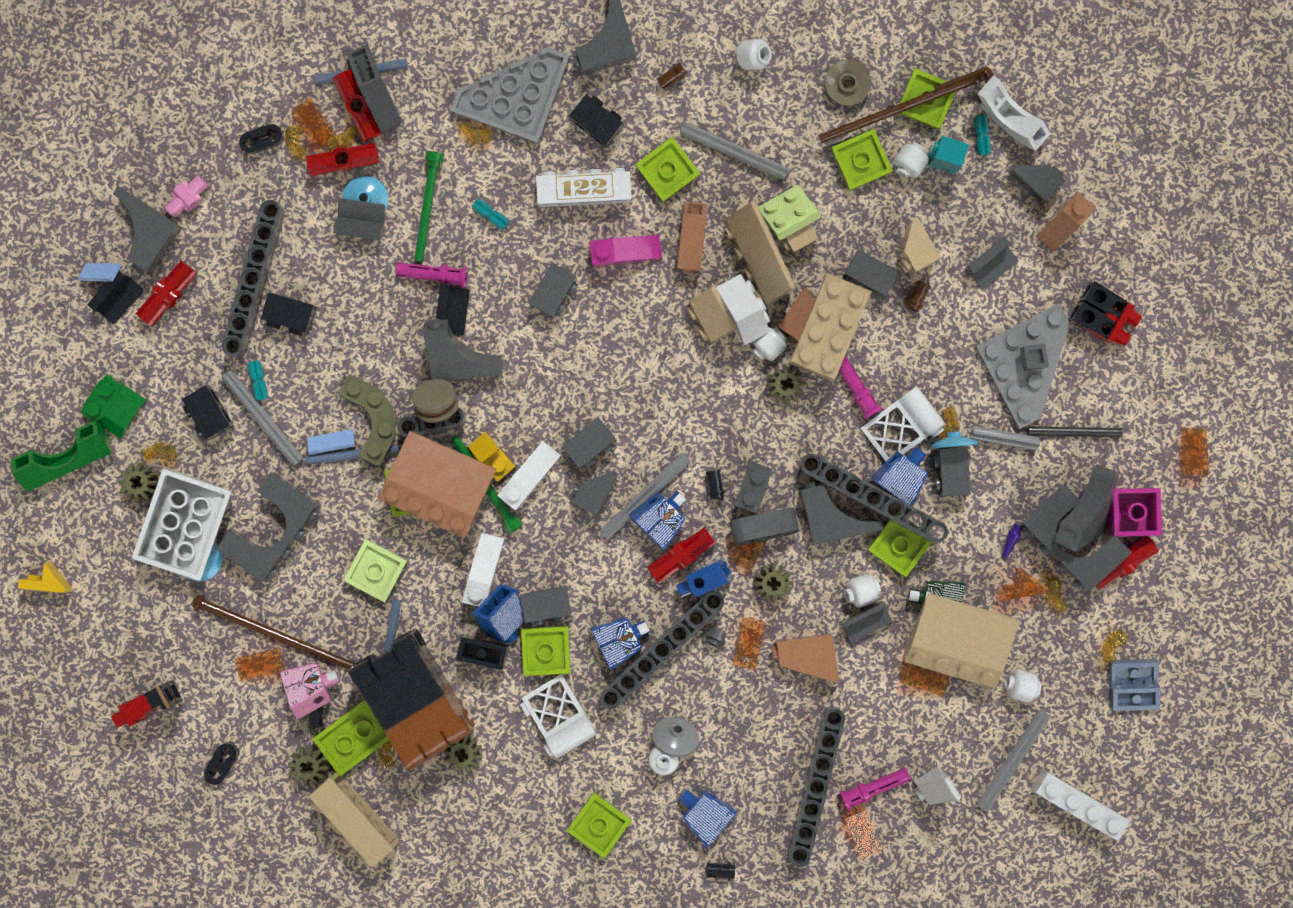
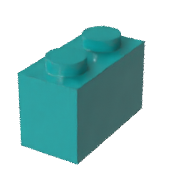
M942 135L929 148L927 156L930 162L928 166L955 175L963 166L970 144Z

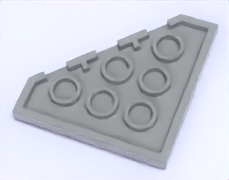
M547 47L540 50L539 53L510 64L509 67L484 76L479 81L468 86L465 85L457 90L450 112L539 144L570 55Z
M1060 304L976 346L1018 429L1041 418L1070 326ZM1045 344L1049 367L1024 371L1020 348L1023 346Z

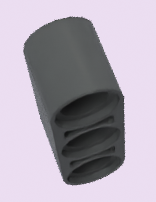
M458 407L456 411H459L461 414V419L458 423L453 424L448 418L438 422V425L433 429H430L426 421L421 420L417 414L406 416L398 422L397 429L404 437L408 435L404 431V424L408 421H412L415 424L414 432L422 436L455 429L464 425L466 413L462 408Z
M794 508L752 515L729 522L735 546L788 536L800 531Z

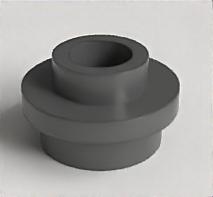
M712 627L705 631L704 637L707 638L706 642L717 648L719 645H725L726 634Z

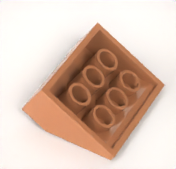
M410 430L389 472L378 500L465 538L471 530L496 468Z

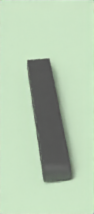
M274 200L264 201L259 208L222 340L223 352L234 358L242 357L247 351L283 223L284 208ZM276 206V215L274 217H268V209L270 207ZM264 229H270V237L266 240H262V231ZM263 251L265 254L263 261L256 262V253ZM257 273V283L250 285V275ZM246 296H251V305L244 308L242 304L243 299ZM244 318L246 325L242 330H238L236 323L239 319ZM233 341H238L239 349L237 352L232 353L230 345Z
M807 454L802 458L801 469L810 478L931 543L938 544L946 539L948 529L941 521L816 454ZM809 459H814L818 463V468L814 471H808L805 468V462ZM834 470L838 473L839 478L835 482H829L825 478L826 473ZM854 481L859 484L860 489L857 493L852 494L847 491L846 485ZM874 492L880 496L878 504L872 505L868 503L867 496L870 493ZM898 504L901 508V514L898 516L890 515L888 512L889 505ZM912 515L921 517L922 525L915 528L910 525L909 518ZM934 526L940 527L943 530L942 538L934 539L930 534L931 528Z
M715 590L705 593L611 681L601 692L600 702L602 706L606 709L618 707L710 621L724 606V598L721 593ZM717 595L720 598V603L717 607L712 608L707 605L709 596ZM699 611L703 614V619L700 623L690 621V614L692 612ZM682 627L685 629L686 635L683 639L673 637L672 633L675 628ZM664 643L669 647V651L665 655H659L655 651L656 646ZM641 660H649L652 664L651 669L648 671L640 670L638 664ZM624 676L633 677L634 685L631 687L623 686L621 679ZM607 692H614L618 699L614 703H608L605 701L604 695Z
M829 706L822 713L788 848L789 859L796 867L806 866L811 859L845 723L844 713L836 706ZM831 712L839 713V720L836 723H830L827 720ZM825 735H832L834 737L833 743L829 746L822 744V738ZM819 758L828 759V764L823 769L816 767V762ZM813 781H821L822 788L819 791H812L810 789ZM807 804H815L817 809L814 813L807 814L804 812ZM804 826L811 828L810 834L806 837L799 835V830ZM798 849H802L805 851V856L802 859L793 858V853Z

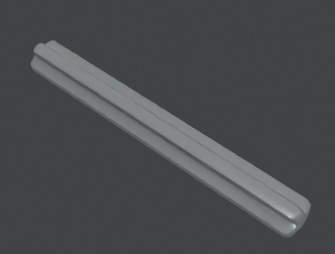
M684 122L682 125L681 135L781 180L786 178L789 170L787 167L688 122Z
M227 371L221 377L225 384L288 461L294 466L300 463L303 459L302 455L235 373Z
M684 453L680 454L600 530L602 536L605 539H610L631 519L628 515L662 490L690 463V459Z
M1038 710L977 802V806L983 811L988 812L1049 721V714L1043 710Z

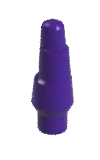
M1014 523L1012 529L1008 531L1007 540L1002 552L1003 557L1007 558L1021 537L1022 526Z

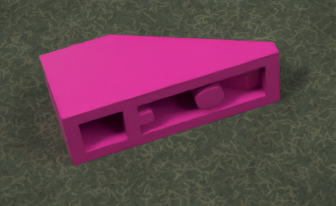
M659 235L589 241L593 268L662 258Z

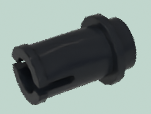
M721 470L706 472L709 487L707 495H710V500L724 498V493H726L722 486Z
M323 706L309 713V728L324 727Z
M707 862V878H728V881L735 879L736 865L731 864V862L729 864Z

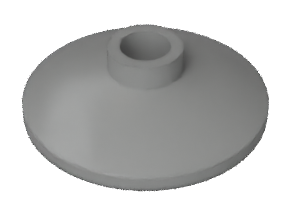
M668 717L659 721L653 729V742L666 755L673 757L687 756L694 752L698 746V731L693 724L685 719Z

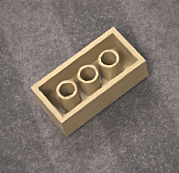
M827 273L789 363L830 381L835 380L872 291Z
M335 772L309 796L311 799L310 803L314 809L325 814L329 826L334 830H339L343 835L342 840L350 848L354 847L359 853L357 855L364 865L367 866L369 864L373 868L399 842L396 835L343 775L339 776Z

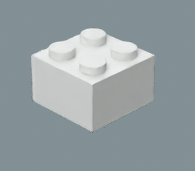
M740 274L716 287L737 326L736 331L744 345L770 332L767 325L770 320L765 312V305L760 297L757 298L755 296V289L749 280L745 282Z

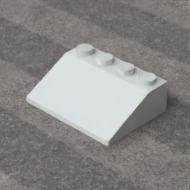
M169 468L163 469L132 559L201 581L232 492Z

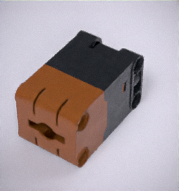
M416 628L393 640L392 648L379 656L375 654L368 655L352 665L348 670L352 682L359 689L398 753L402 764L408 771L471 734L475 726L473 720L468 718L467 710L462 706L427 648L422 635Z

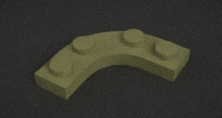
M349 374L338 395L367 411L372 424L370 435L359 454V458L381 468L395 438L396 419L390 402L380 390Z

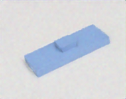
M86 263L78 279L80 281H113L121 266L118 263Z
M350 429L308 437L309 455L354 447V430Z

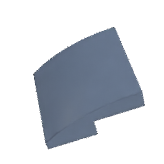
M1157 659L1110 660L1112 711L1160 709L1161 688L1158 685L1159 662Z

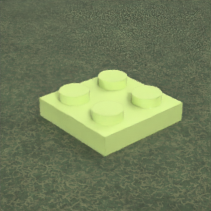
M799 185L758 207L763 219L779 241L821 218L818 210Z
M365 539L343 581L386 602L408 560Z

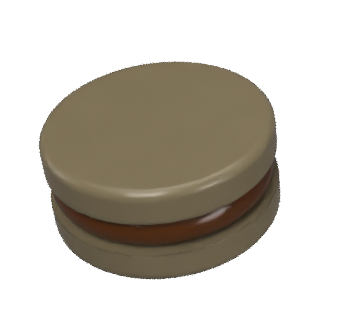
M443 379L426 381L420 384L412 394V402L416 414L421 420L433 423L446 420L458 408V398L454 386Z

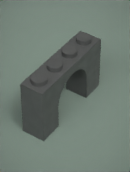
M270 472L257 492L277 505L285 516L286 529L280 541L270 547H261L236 530H229L216 549L261 582L267 581L268 578L272 580L279 571L277 566L280 561L287 560L293 551L290 547L294 541L299 542L306 533L304 527L309 521L312 523L320 513L317 510L320 506L318 502L275 472Z
M1063 484L1022 522L1024 527L1022 532L1030 540L1035 538L1041 544L1038 548L1045 556H1052L1057 561L1055 565L1064 575L1068 572L1074 578L1072 583L1081 592L1085 590L1089 593L1132 552L1114 535L1097 552L1090 556L1079 558L1065 553L1055 543L1056 528L1074 509L1079 499Z

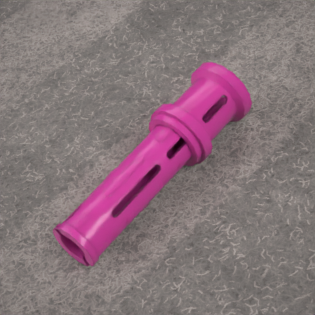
M397 262L396 277L439 281L440 284H456L465 288L468 280V267L459 269L451 268L445 264L441 265V267Z
M845 355L839 372L854 395L852 397L854 403H858L864 413L863 418L867 419L883 408L877 405L871 395L872 390L864 386Z
M904 767L870 783L864 784L860 782L857 784V787L845 792L841 790L839 794L846 810L849 811L851 807L862 802L868 803L873 796L911 782L907 769Z

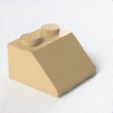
M918 216L907 225L898 256L900 259L898 265L904 274L908 273L909 277L934 264L941 258Z
M715 285L689 301L690 307L687 310L693 321L697 319L700 323L701 328L698 331L704 341L709 340L710 344L737 329Z

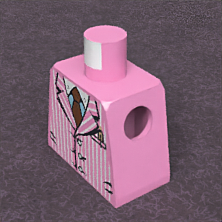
M315 663L280 672L290 709L297 719L330 702L331 698L328 687L340 683L335 670L323 675L318 664Z

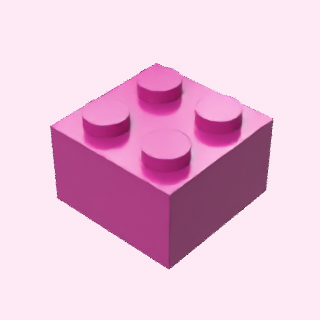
M1161 488L1115 489L1107 515L1108 536L1162 535Z

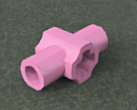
M197 175L190 183L187 181L179 183L171 193L174 198L164 206L165 209L175 218L184 209L187 212L191 211L203 199L200 194L209 186L208 183L200 175Z

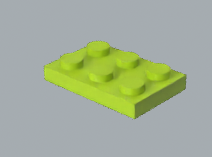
M363 700L312 740L338 775L342 776L389 739L367 702Z

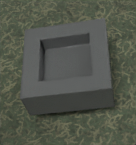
M1045 344L1023 346L1020 348L1024 371L1049 367Z

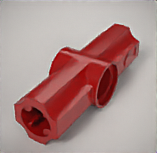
M349 69L334 76L333 80L363 141L367 142L380 136L382 132L358 87L352 70ZM355 100H362L363 109L360 112L352 110V103Z
M370 143L349 148L338 147L334 151L306 156V163L309 174L312 177L338 171L347 172L353 168L379 164L380 158L376 143ZM343 154L348 155L347 163L339 165L338 158Z
M181 260L166 278L161 279L155 284L151 290L152 295L135 314L142 321L153 327L168 309L173 308L177 304L175 301H179L182 298V292L198 273Z
M703 527L685 541L682 540L667 550L664 556L658 558L647 568L659 584L677 570L680 571L694 562L697 556L707 551L716 543L706 528Z
M1143 536L1129 545L1127 548L1132 553L1105 577L1096 588L1100 590L1119 577L1123 578L1131 574L1138 568L1139 564L1158 553L1159 551L1154 541L1149 536Z

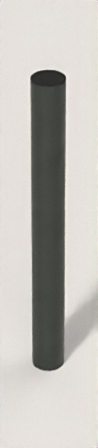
M1028 426L1027 435L1122 437L1123 434L1122 428Z

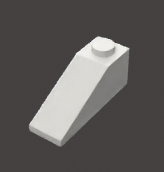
M542 441L497 496L513 509L518 510L561 455Z
M481 533L467 580L463 603L479 606L490 595L504 538Z
M938 766L914 781L917 786L914 789L915 793L921 801L926 800L929 805L957 801L961 798L949 777Z

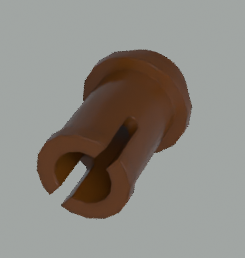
M680 63L672 64L673 67L656 79L664 91L678 80L685 79L684 76L687 72Z
M917 281L910 298L906 299V307L914 312H919L920 309H923L922 303L931 286L925 282Z

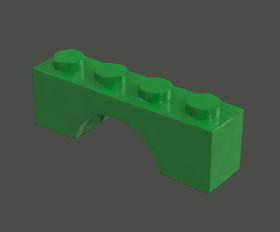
M94 420L75 429L74 443L61 453L48 455L31 449L12 458V475L25 491L29 492L111 454V441L97 420Z

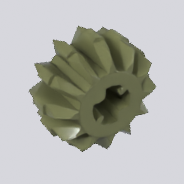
M783 365V373L778 367L774 369L778 377L773 374L768 375V378L774 381V383L766 384L767 388L774 387V390L769 392L768 395L771 397L777 393L778 396L775 402L779 403L781 398L784 397V404L788 405L789 396L792 401L797 402L798 398L795 393L801 396L804 395V391L798 389V387L806 386V382H798V379L804 375L800 373L795 376L794 373L797 370L795 366L791 369L790 373L788 372V365ZM789 379L791 381L789 384H792V388H787L784 391L781 389L783 385H780V381Z
M137 463L136 467L133 464L128 465L129 472H121L125 480L121 479L118 481L119 484L125 485V487L121 488L120 492H128L126 497L128 500L135 498V502H141L142 499L149 501L151 499L150 493L154 494L156 490L153 488V485L157 486L158 481L153 480V478L158 476V473H151V465L144 467L143 463ZM136 478L141 479L142 487H137Z
M774 563L770 565L771 571H768L767 567L763 565L761 568L765 574L755 573V576L760 578L761 581L753 582L754 586H762L755 593L759 595L765 591L762 600L766 601L769 595H771L772 603H776V595L779 596L781 601H784L785 597L782 595V592L791 594V590L785 588V586L793 585V581H785L791 573L788 571L781 575L784 566L780 565L776 572ZM771 577H775V580L779 581V586H776V589L773 590L771 586L767 585V581H771Z
M468 735L462 741L459 740L449 746L450 748L443 750V753L449 754L443 761H452L448 767L450 770L456 765L458 766V774H461L463 767L467 773H470L471 766L475 768L479 766L475 759L480 760L483 755L475 752L481 750L482 745L473 746L477 740L476 737L472 738L469 742ZM463 748L469 757L466 755L464 759H461V755L457 751L459 752Z
M310 745L307 751L304 747L299 748V754L294 752L291 755L295 761H290L288 766L295 769L289 774L290 776L298 775L295 779L296 783L304 779V786H308L310 780L312 784L317 785L319 783L318 778L324 779L326 777L323 771H327L329 766L322 764L327 758L325 756L319 757L322 753L320 749L314 753V747ZM310 761L313 764L311 766L313 769L307 771L304 768L306 766L304 763Z

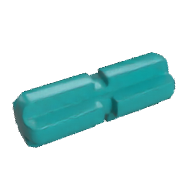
M978 115L974 117L975 135L978 136L976 138L977 153L979 156L989 155L991 153L990 138L987 136L989 132L987 116Z
M480 198L473 203L472 209L485 219L488 218L489 222L500 230H504L508 226L509 220L498 211H493V208Z
M258 360L251 361L247 365L250 379L253 380L252 387L255 399L257 401L265 400L269 396L266 383L262 379L264 374L261 362Z

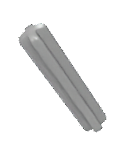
M973 426L970 432L971 439L1034 451L1038 450L1040 446V438L978 426Z

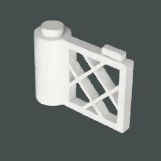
M915 386L863 425L861 430L883 459L887 461L889 457L884 452L885 441L899 443L898 452L904 455L929 435L934 438L944 430L942 426L945 422L921 390ZM896 407L903 414L902 424L888 422L889 412ZM886 415L885 422H884V421H878V420H880L882 417H884V416ZM905 418L908 420V422H909L911 425H906V424H904V423H905ZM874 423L885 424L883 438L873 437L868 428ZM887 425L901 427L899 440L886 438ZM904 427L914 428L919 437L912 442L902 441ZM876 440L882 441V447H880ZM901 443L908 444L903 449H901Z
M562 674L521 698L523 703L520 706L526 716L531 715L546 740L544 748L550 757L555 756L558 759L597 735L596 729ZM558 681L564 687L562 698L550 695L552 685ZM548 688L547 694L540 693ZM567 694L569 695L571 700L566 699ZM535 695L546 697L543 710L534 709L529 699ZM549 698L561 701L558 714L546 712ZM564 703L574 704L579 713L571 718L562 716ZM536 712L542 713L541 718L538 717ZM545 714L557 717L555 727L548 732L542 724ZM561 718L567 719L566 721L559 724Z

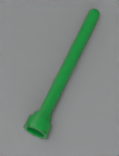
M426 151L425 155L428 173L414 257L416 263H422L424 260L437 170L444 162L445 154L435 151Z
M454 436L452 443L457 451L473 458L460 437ZM490 483L486 494L504 519L502 521L504 524L503 528L509 535L524 524L519 517H516L514 514L511 515Z

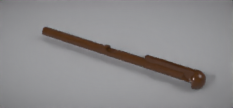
M981 67L979 70L934 87L935 90L898 105H890L882 111L819 134V141L822 144L983 81L987 83L994 76L993 71L989 67Z
M197 595L192 601V606L197 612L202 609L347 670L355 664V662L206 601L205 595Z

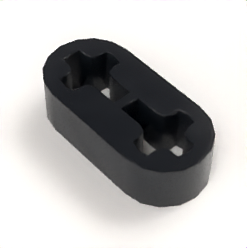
M268 124L242 134L239 145L247 154H256L280 145L284 139V133L277 125ZM270 130H273L275 133L278 132L274 141L270 138L263 139V137L269 136ZM249 137L253 140L260 139V141L253 144L254 148L252 149L245 146L248 143Z
M225 742L215 751L204 771V778L209 784L217 785L227 777L239 755V749L234 743ZM231 748L230 753L233 757L229 756L224 762L221 761L225 754L222 752V749ZM218 765L222 766L218 772L221 778L213 779V773L210 770L216 769Z

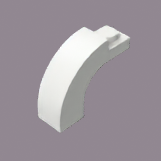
M992 76L978 93L982 100L980 106L986 114L1024 146L1036 151L1051 134L1043 120L1022 109L1009 96L1000 79Z

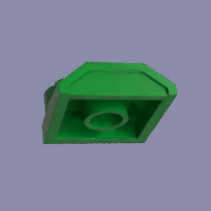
M106 374L97 383L85 401L81 413L88 420H97L101 427L122 439L125 431L141 407L147 402V399L111 375Z

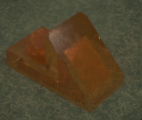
M311 97L291 110L318 150L337 138V135Z
M1016 568L1020 586H1017V583L1002 585L1003 589L997 590L998 599L1001 601L1049 592L1047 586L1021 568Z

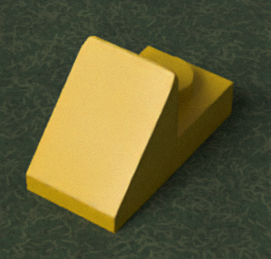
M486 431L468 446L478 461L496 468L493 477L497 482L516 467Z
M44 562L43 575L27 574V578L18 579V589L67 593L72 590L71 585L52 562Z

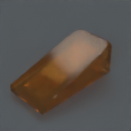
M1182 428L1181 475H1209L1206 429Z
M768 540L736 546L729 559L748 571Z
M742 617L733 665L756 670L765 630V621ZM740 657L750 658L752 660L749 662H744L743 660H741Z
M281 647L235 658L240 681L286 670Z
M905 663L899 682L944 697L950 675Z
M865 807L843 815L861 859L883 850Z

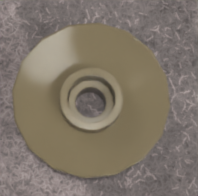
M845 59L836 62L829 69L825 77V88L828 96L834 102L842 106H853L859 104L867 97L871 89V77L863 64L855 60ZM850 81L852 86L845 88L843 82Z

